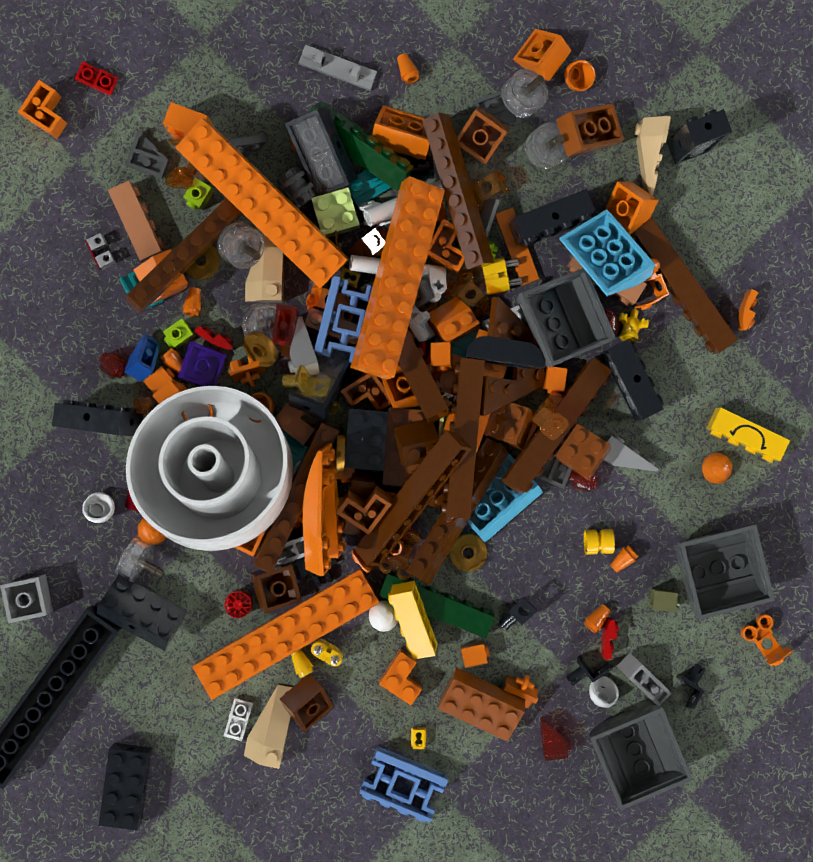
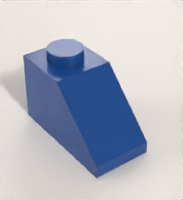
M145 333L130 355L124 373L140 382L154 371L161 342Z

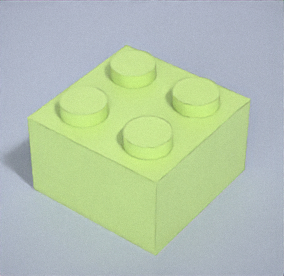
M349 188L311 198L320 230L327 237L360 228Z

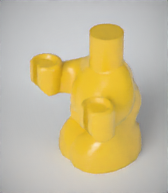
M632 309L630 317H628V314L620 313L619 321L623 324V329L619 336L621 340L629 339L630 342H637L639 329L648 328V319L645 320L643 318L641 321L637 319L638 310Z

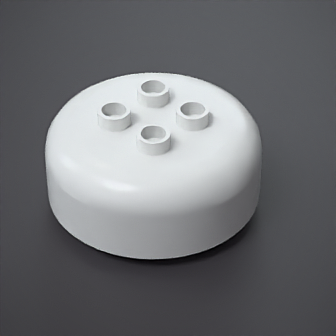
M202 386L184 390L157 405L137 428L129 446L126 460L128 490L132 501L142 517L175 543L204 551L234 548L251 541L263 533L276 520L284 508L293 479V461L289 444L270 411L250 395L236 389L221 386ZM208 404L212 405L213 408L212 417H208L210 411ZM182 411H184V415L188 419V421H184V419L182 418ZM249 417H250L251 419H253V420H261V422H260V423L253 422V421L249 420Z

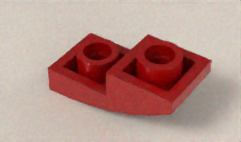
M83 61L75 76L76 81L110 96L119 79Z
M200 325L194 330L203 339L220 348L231 351L235 349L232 346L233 340L226 334L224 336L218 334L213 338L215 334L207 326L203 328Z
M607 617L602 631L601 655L604 660L612 659L614 645L610 640L617 639L616 633H619L618 622L612 617Z

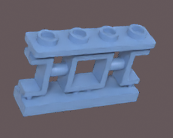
M333 276L314 352L317 356L329 358L331 357L332 349L350 352L349 362L352 363L356 348L347 346L349 337L359 338L365 316V310L356 308L358 299L369 301L372 287L367 285L365 294L347 290L348 280H341V277ZM340 287H343L342 296L351 297L349 306L338 304L336 312L334 310ZM342 311L360 315L356 332L338 328ZM333 324L332 333L341 334L340 343L329 342L328 348L325 349L330 326Z
M377 746L371 764L378 766L379 769L373 782L364 778L359 793L367 800L372 801L374 799L379 801L386 808L391 806L403 815L410 814L415 816L420 822L427 821L431 823L435 807L428 805L433 790L443 793L444 787L448 783V775ZM385 762L395 766L392 776L382 773ZM398 775L414 781L409 796L392 790ZM421 777L431 781L427 791L418 788ZM379 780L388 783L386 794L375 790ZM414 795L424 798L421 809L411 805Z

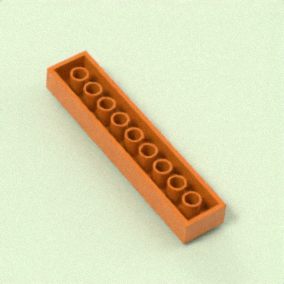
M201 118L175 147L319 288H323L350 260L208 120Z
M410 176L401 182L350 368L386 380L395 377L445 190Z
M360 567L197 661L192 668L210 699L213 700L379 604L380 599Z

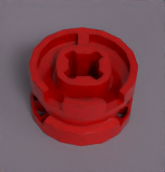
M245 590L233 591L225 599V610L233 618H243L252 609L253 600L251 595Z

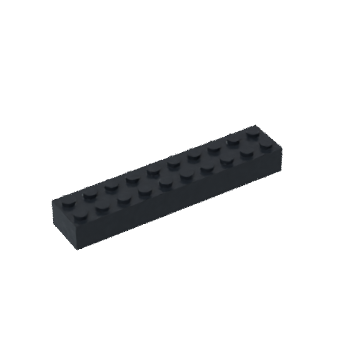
M92 605L86 608L0 726L1 789H4L11 783L123 629L96 615L97 608Z

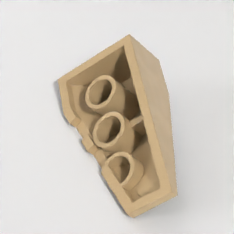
M670 116L646 117L640 123H637L634 135H637L636 143L643 190L652 196L658 177V171H655V169L659 167L663 154L660 152V149L667 140Z
M262 234L257 248L260 258L253 260L245 283V302L284 303V253L267 236Z
M277 685L247 737L244 756L259 765L280 768L291 718L281 703L280 698L293 687Z

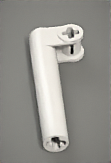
M440 180L431 184L443 189ZM397 198L382 204L375 201H367L360 204L358 207L359 210H362L364 225L372 227L391 219Z
M351 255L349 270L376 274L380 258ZM425 264L421 280L427 281L434 295L430 302H438L441 299L442 293L447 289L446 267L430 264Z

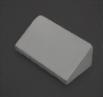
M497 199L484 200L480 212L487 237L499 204Z

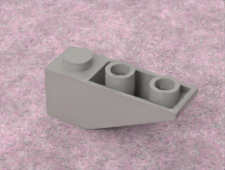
M608 436L605 441L611 445V450L604 459L608 464L649 471L659 470L654 466L656 464L648 457L642 458L639 455L640 451L636 448L625 446L623 444L625 441L619 436Z

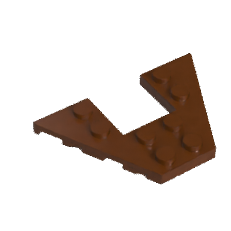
M492 297L488 336L529 342L537 346L528 326L499 297ZM513 367L511 380L483 376L480 415L486 416L544 386L546 367L544 369Z

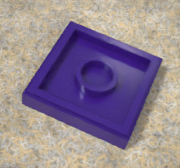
M190 341L177 377L200 386H216L227 354Z

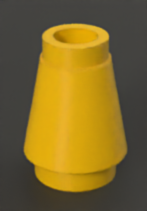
M301 649L291 654L296 675L298 674L302 678L314 672L312 663Z

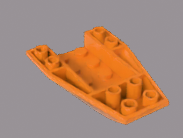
M328 443L321 448L313 460L303 502L305 569L319 576H324L331 568V558H339L346 547L345 540H342V533H344L345 527L344 521H341V516L336 513L339 495L336 479L337 472L334 463L335 449H333L332 443Z

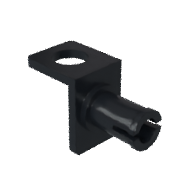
M522 598L518 603L513 600L508 611L509 613L499 623L505 630H508L517 621L523 625L537 612V609L526 598ZM520 606H527L530 612L527 614Z
M578 656L577 663L579 667L569 675H566V678L569 682L571 681L570 684L572 686L585 677H589L594 683L608 673L611 667L609 663H606L592 673L582 658Z
M696 663L688 677L676 676L677 679L694 690L685 705L689 709L695 708L704 693V690L699 687L698 682L704 672H706V669Z

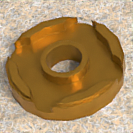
M213 245L202 254L206 257L204 265L199 266L195 261L185 272L198 280L212 277L220 266V255Z
M252 331L244 337L243 347L251 360L254 362L257 360L260 362L259 365L263 367H270L277 361L278 351L276 346L266 335Z
M341 434L337 436L336 472L344 474L345 435Z
M474 534L460 535L450 550L451 561L460 570L467 572L478 570L484 565L487 558L485 542ZM467 547L474 550V555L471 558L463 556V551Z

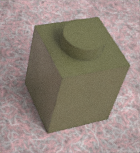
M651 588L649 602L651 609L676 612V607L680 605V597L677 592Z

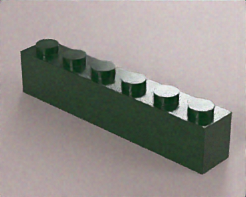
M321 101L311 107L310 112L327 105L349 158L394 190L398 191L400 189L401 182L408 178L414 169V166L407 159L394 153L390 147L381 144L376 137L364 132L359 125L347 120L343 114L334 111L329 104Z
M397 571L387 572L379 596L388 599L392 585L415 581L428 616L485 639L487 638L495 619L494 615L491 614L492 610L482 606L481 609L474 607L473 602L465 599L461 602L456 600L457 596L448 592L445 595L438 592V588L431 585L424 587L420 585L421 582L414 578H410V580L402 578L403 574Z

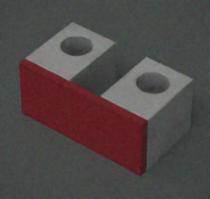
M99 233L85 240L98 269L102 270L117 263L110 251H106L98 256L95 254L96 251L108 246L104 235Z

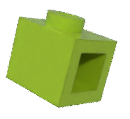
M194 178L183 198L187 201L186 205L190 208L203 210L214 190L209 185Z
M180 319L163 331L166 336L164 337L169 347L173 346L176 349L196 336L184 319Z

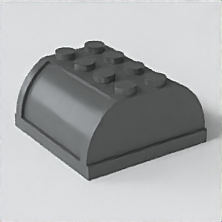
M584 268L518 294L519 297L516 298V302L522 308L536 344L544 356V368L547 366L550 368L616 339L591 278Z
M749 524L677 543V560L686 596L697 619L700 620L775 601L756 524Z
M645 705L634 708L601 722L589 734L620 810L693 780L662 706Z

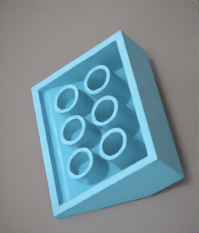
M607 209L560 237V241L606 296L637 286L652 276L655 266L654 262Z
M510 454L506 457L467 522L484 542L488 541L543 493L534 480L532 481V488L527 493L524 492L522 494L516 493L501 481V478L515 461Z

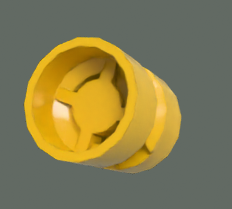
M595 529L584 530L585 554H597L599 551L602 554H613L615 550L613 530L602 529L599 533Z

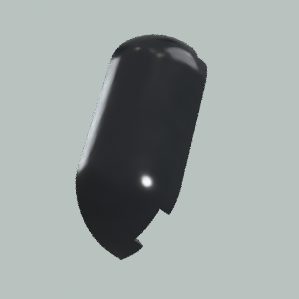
M481 336L474 339L466 351V358L485 360V363L522 369H530V367L544 369V356L541 350L529 342Z

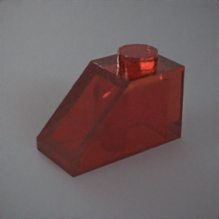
M277 304L272 342L274 344L291 347L298 319L297 307Z
M540 718L545 761L569 759L568 752H571L570 740H567L565 735L546 719Z

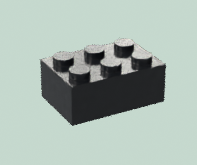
M349 409L344 468L384 470L388 412Z

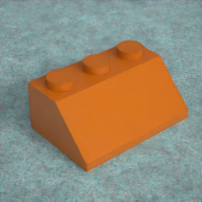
M382 106L372 136L376 137L381 144L390 147L396 153L406 154L415 159L426 160L430 148L422 121L426 118Z

